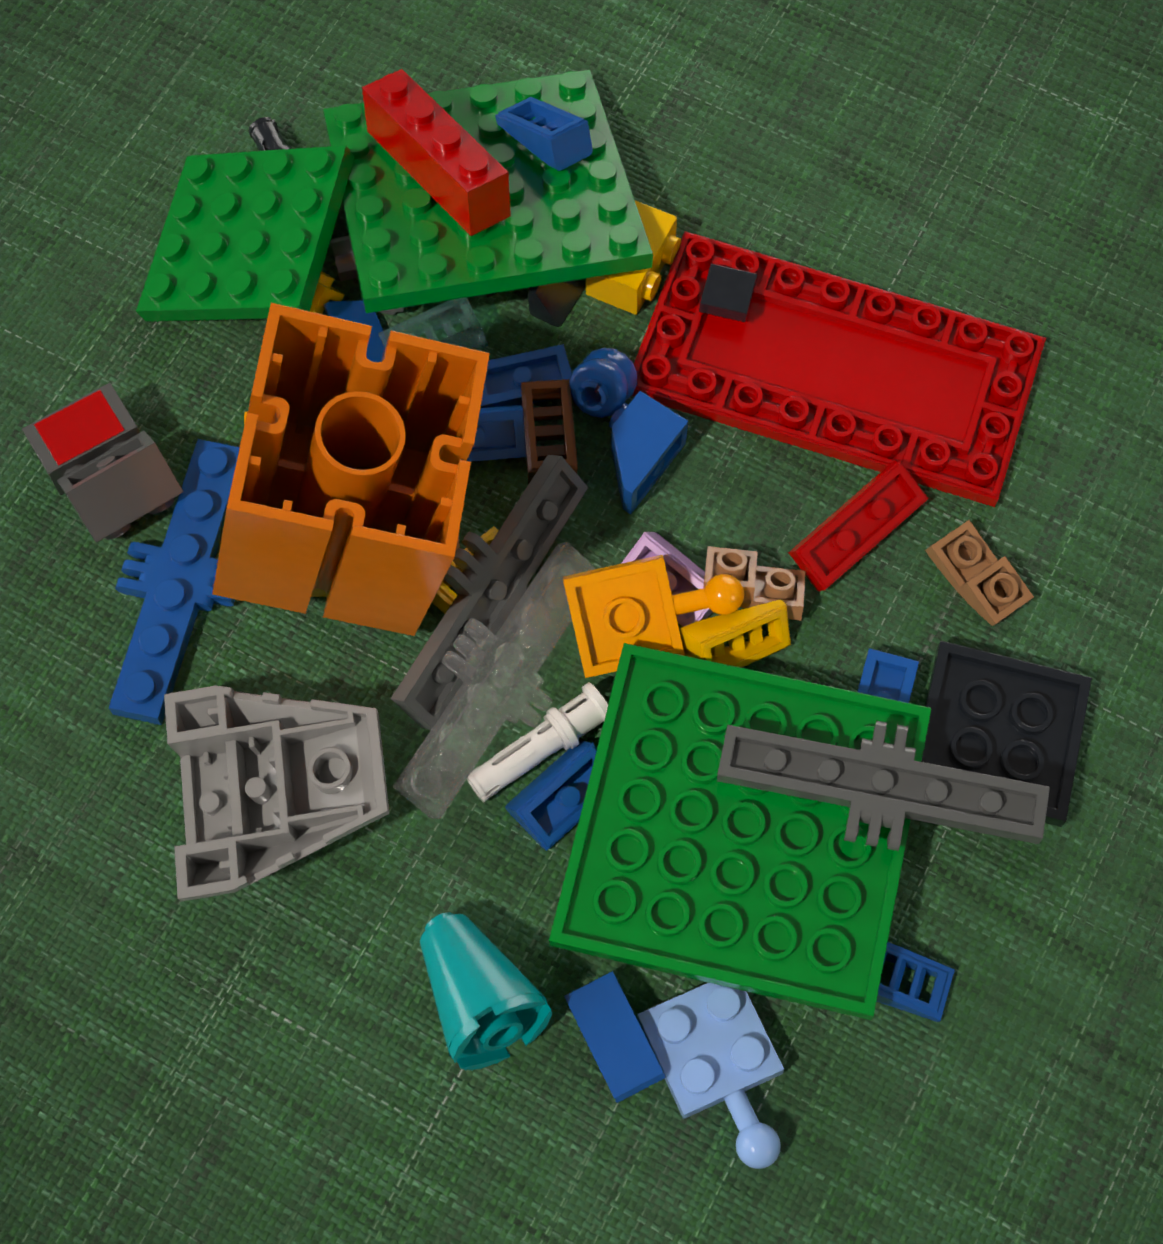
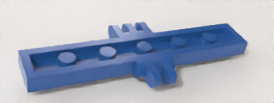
M198 439L182 485L183 493L179 494L162 547L139 542L130 543L127 551L128 555L136 559L145 560V562L125 560L121 571L128 576L139 579L118 578L115 589L120 593L145 599L109 705V710L113 715L162 725L165 717L164 694L173 692L198 611H211L213 604L234 606L235 599L212 595L218 563V559L215 558L222 539L226 509L240 447Z

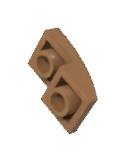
M970 520L925 550L955 590L992 626L1034 598L1008 559L1004 556L997 560Z
M708 546L703 588L716 575H732L740 581L744 589V600L740 607L749 608L781 599L786 603L788 619L801 621L804 608L806 571L757 566V551Z

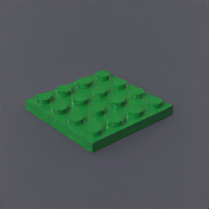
M347 145L187 156L136 312L146 322L267 319L271 303L310 311L355 158Z

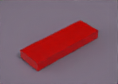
M900 460L894 461L788 553L802 571H806L805 575L817 591H824L929 498Z

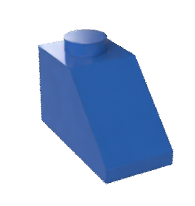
M641 391L638 392L630 404L624 403L620 409L616 410L609 422V427L612 428L611 452L622 508L629 514H632L684 447L688 429V420Z

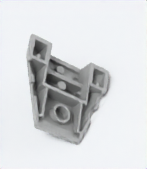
M216 685L164 694L167 744L180 756L186 845L174 846L177 896L179 901L235 893L389 814L379 712L376 708L311 699V702L282 698L279 694L263 692V695L237 692L230 687Z

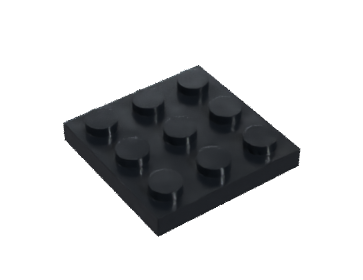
M940 641L935 655L925 707H930L931 713L921 762L1049 786L1045 823L1062 827L1067 820L1092 678Z

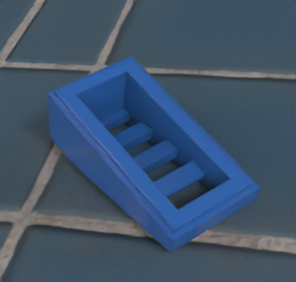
M529 97L495 115L496 122L501 128L544 163L558 171L592 154L593 148L588 121L543 101Z
M887 942L884 962L886 960L895 964L888 987L882 984L879 985L876 1002L939 1023L955 969ZM905 967L915 970L908 995L899 992ZM926 974L936 977L929 1004L919 1000Z

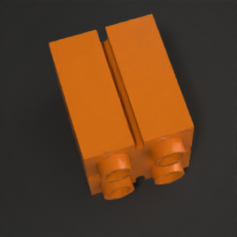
M271 303L228 499L212 595L306 614L313 589H322L327 594L323 618L415 636L455 557L471 462L467 461L475 442L490 353L391 330L381 362H373L366 356L372 326Z

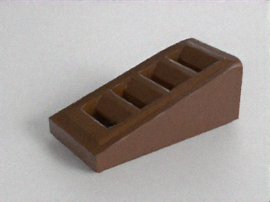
M569 379L521 382L528 485L547 455L562 456L577 474L578 467ZM561 399V406L533 408L532 401ZM562 419V425L534 426V421ZM564 440V445L536 446V441Z

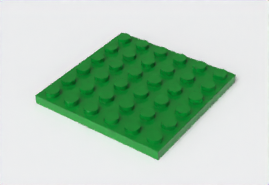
M590 70L568 71L557 75L536 78L527 77L516 81L479 84L474 87L427 93L509 173L511 216L472 236L367 132L364 103L343 104L338 107L323 109L330 146L347 145L355 157L342 204L366 313L652 268L653 252ZM529 97L543 101L588 121L593 148L592 154L558 171L544 163L501 128L496 122L495 115Z
M624 643L549 938L550 946L872 1020L911 819H904L899 851L887 849V837L890 828L886 827L880 828L877 847L866 845L869 824L859 822V834L856 841H844L850 807L718 782L717 774L727 725L860 750L862 738L873 739L876 720L887 722L884 742L894 744L897 724L908 726L905 746L916 748L914 761L921 762L931 708Z

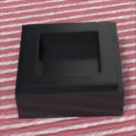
M711 264L700 301L699 312L745 322L757 274Z

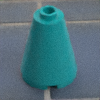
M445 912L435 916L426 924L425 932L420 938V946L448 1053L454 1063L457 1061L460 1069L463 1070L482 1069L510 1057L506 1047L520 1038L525 1046L534 1041L547 1027L552 1016L551 1008L545 996L466 915Z

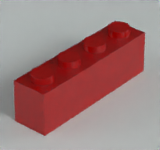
M400 69L362 87L367 132L470 236L511 216L508 171L404 70Z

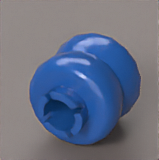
M601 348L592 351L574 369L569 380L573 402L581 411L593 417L603 418L613 415L633 395L637 386V371L633 362L624 353L616 349Z

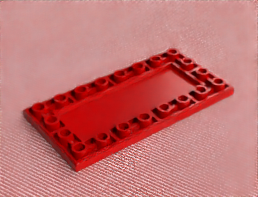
M684 231L680 248L674 257L634 362V367L637 371V386L632 396L635 397L641 391L666 407L878 472L883 471L892 462L900 460L917 484L995 507L1000 496L1046 338ZM711 264L757 274L745 322L699 312L700 301Z

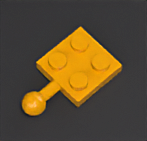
M663 555L563 576L585 678L616 672L624 643L685 656L676 615L707 608L714 613L727 615L738 610L744 600L742 584L737 578L728 574H719L712 577L703 589L672 595Z

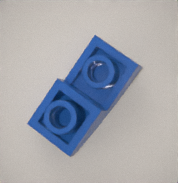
M613 971L564 996L616 1103L666 1078Z

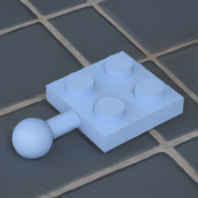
M706 983L637 1014V1020L666 1076L665 1081L682 1118H688L725 1101L740 1132L736 1139V1151L740 1160L745 1165L755 1169H763L772 1165L780 1154L781 1144L779 1136L773 1128L759 1122L745 1091L782 1075L784 1068L747 992L713 983Z

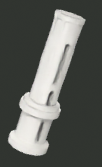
M588 682L582 686L583 693L559 709L552 707L547 710V714L543 717L544 722L504 748L484 764L465 774L468 783L483 803L561 748L568 750L569 748L574 749L579 745V738L604 722L608 704L594 685Z

